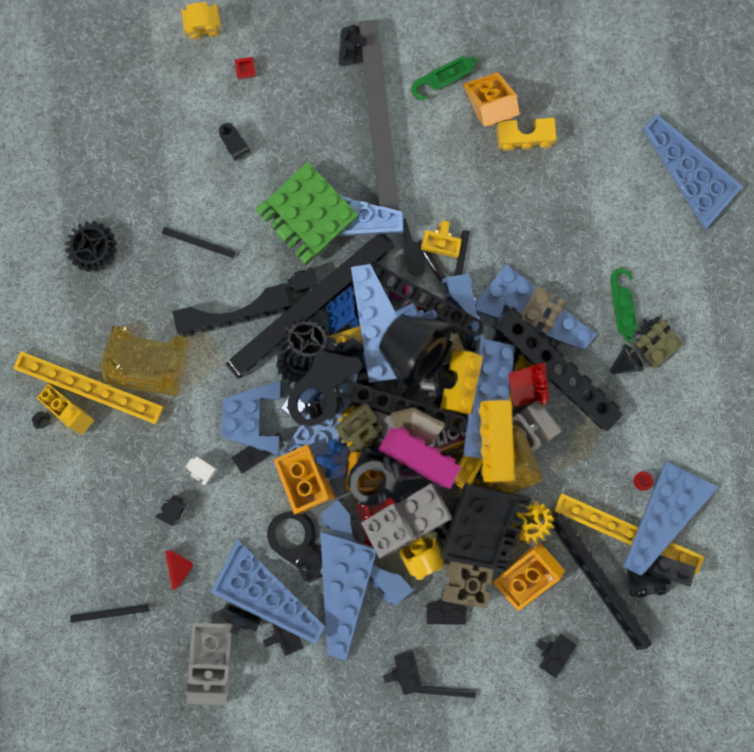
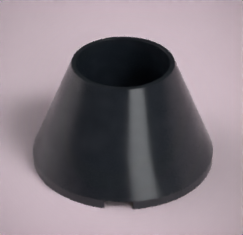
M405 314L397 317L388 326L381 338L379 350L406 392L412 393L422 387L420 383L425 378L429 380L439 369L453 344L451 335L456 333L454 325L448 322Z

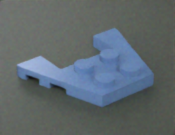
M276 381L223 399L222 438L280 455V437L260 436L261 400L281 399L282 382Z

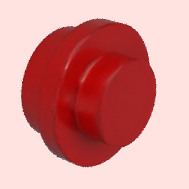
M638 472L634 476L633 483L638 490L646 491L652 487L653 478L648 472Z

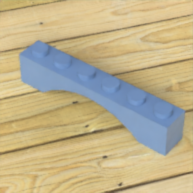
M469 273L446 277L441 280L445 300L480 320L476 312L477 302L475 297H473V282L469 278ZM473 322L470 325L471 332L479 329V323ZM466 333L467 342L477 341L480 338L484 339L482 334L474 337Z
M336 500L320 514L322 517L320 521L326 529L330 527L335 535L355 541L351 528V515L343 504ZM373 564L370 582L376 589L380 587L383 590L384 594L382 596L389 604L393 602L396 606L413 591L401 574L387 571Z

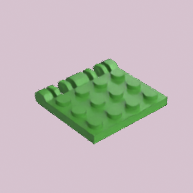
M309 162L304 164L255 210L261 217L263 216L265 222L270 221L277 213L281 216L270 227L272 230L277 229L276 234L284 243L290 240L287 245L290 249L295 247L301 240L305 242L295 253L297 257H300L304 265L309 264L359 217Z

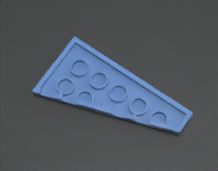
M665 462L622 567L639 575L644 574L717 490L718 486Z

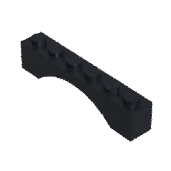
M285 284L265 288L261 295L252 303L233 312L222 314L208 313L193 307H187L172 311L177 334L183 335L186 338L194 336V332L201 330L202 333L211 332L213 327L217 326L227 328L232 326L231 323L239 321V324L247 323L253 317L264 319L269 317V313L276 312L277 315L283 314L291 306Z

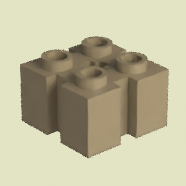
M448 562L446 577L450 579L449 585H444L442 601L488 608L490 592H486V585H491L493 569Z

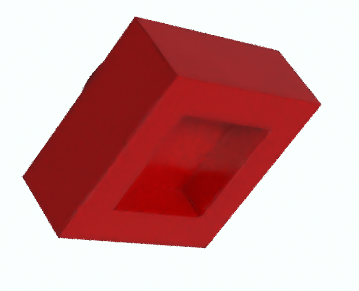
M253 56L234 59L238 80L256 77Z

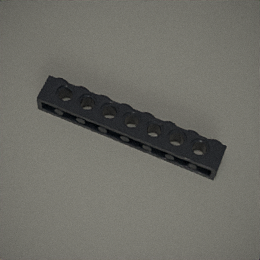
M506 310L492 328L510 345H514L515 350L531 365L534 366L545 362L547 379L601 430L609 431L623 415L619 411L620 407L614 401L610 402L605 397L604 391L600 388L596 389L589 377L586 375L582 376L575 364L572 362L568 363L564 359L565 355L560 350H554L550 346L551 342L546 337H540L536 333L537 329L531 323H525L521 319L523 316L517 310ZM515 324L520 327L518 335H515L512 331ZM529 337L534 340L532 348H529L526 343ZM542 351H546L548 354L546 361L541 359ZM557 364H560L562 367L560 374L555 372ZM571 377H574L576 380L574 387L569 385ZM585 390H588L590 394L587 400L583 398ZM599 403L603 405V411L601 413L597 411V405Z

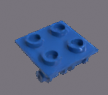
M352 286L327 305L329 336L346 324H349L352 328H356L360 324L356 296Z

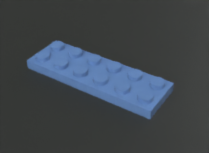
M482 338L477 339L475 354L483 356L472 411L471 414H468L463 456L483 459L481 455L480 402L509 400L510 383L508 373L512 372L514 345Z

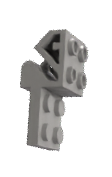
M538 401L528 406L520 414L512 417L514 465L562 432V429L546 407Z
M433 483L400 503L388 506L363 521L362 525L378 557L383 558L398 551L404 544L408 546L425 534L453 518Z
M192 622L186 704H227L231 647L230 630L232 624Z

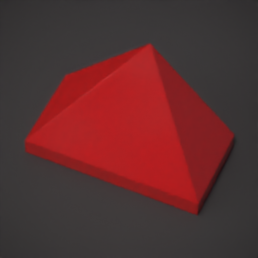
M170 549L166 550L165 554L172 590L180 587L192 569L193 564Z

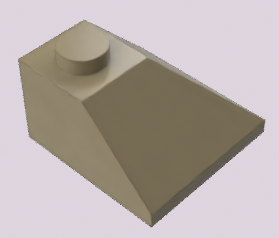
M415 408L392 412L390 416L395 429L402 427L410 432L409 436L413 438L416 436L424 440V445L427 447L445 425Z

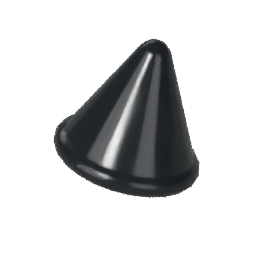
M624 344L610 372L611 374L642 372L644 367L635 351L629 345Z

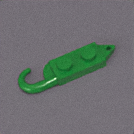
M463 55L431 71L413 83L411 87L412 95L418 100L428 99L427 95L421 96L417 92L420 86L427 83L430 88L441 90L471 75L472 69L478 62V58H468Z
M618 268L612 272L610 277L617 333H620L626 342L630 343L635 330H637L633 296L630 289L619 287L618 275L624 273L630 280L633 277L629 270Z

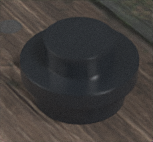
M39 411L32 417L31 421L36 429L45 428L50 423L51 416L47 412Z

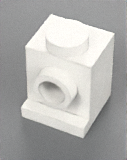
M197 456L195 459L191 458L186 465V468L192 472L190 476L198 481L202 479L203 482L201 484L204 486L209 484L218 470Z

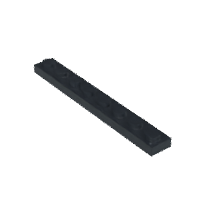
M562 513L553 516L554 521L550 522L554 526L553 530L635 649H648L652 645L648 634L640 627L636 617L631 614L625 601L618 595L614 585L607 579L603 569L592 557V553L585 547L580 536L571 527L569 520Z

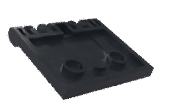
M465 482L440 554L441 558L506 572L509 567V562L507 561H511L512 556L501 552L502 548L514 550L516 545L505 540L517 542L522 529L511 523L519 525L524 523V520L521 517L514 516V513L516 511L527 514L528 508L524 506H530L532 498L523 494L510 493Z

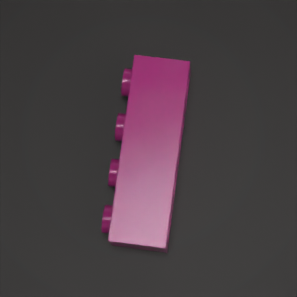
M402 427L389 429L379 448L381 451L439 486L451 489L461 469L460 466L455 464V459L446 455L445 457L440 455V450L432 446L427 447L424 445V440L416 436L414 438L409 436L410 432Z

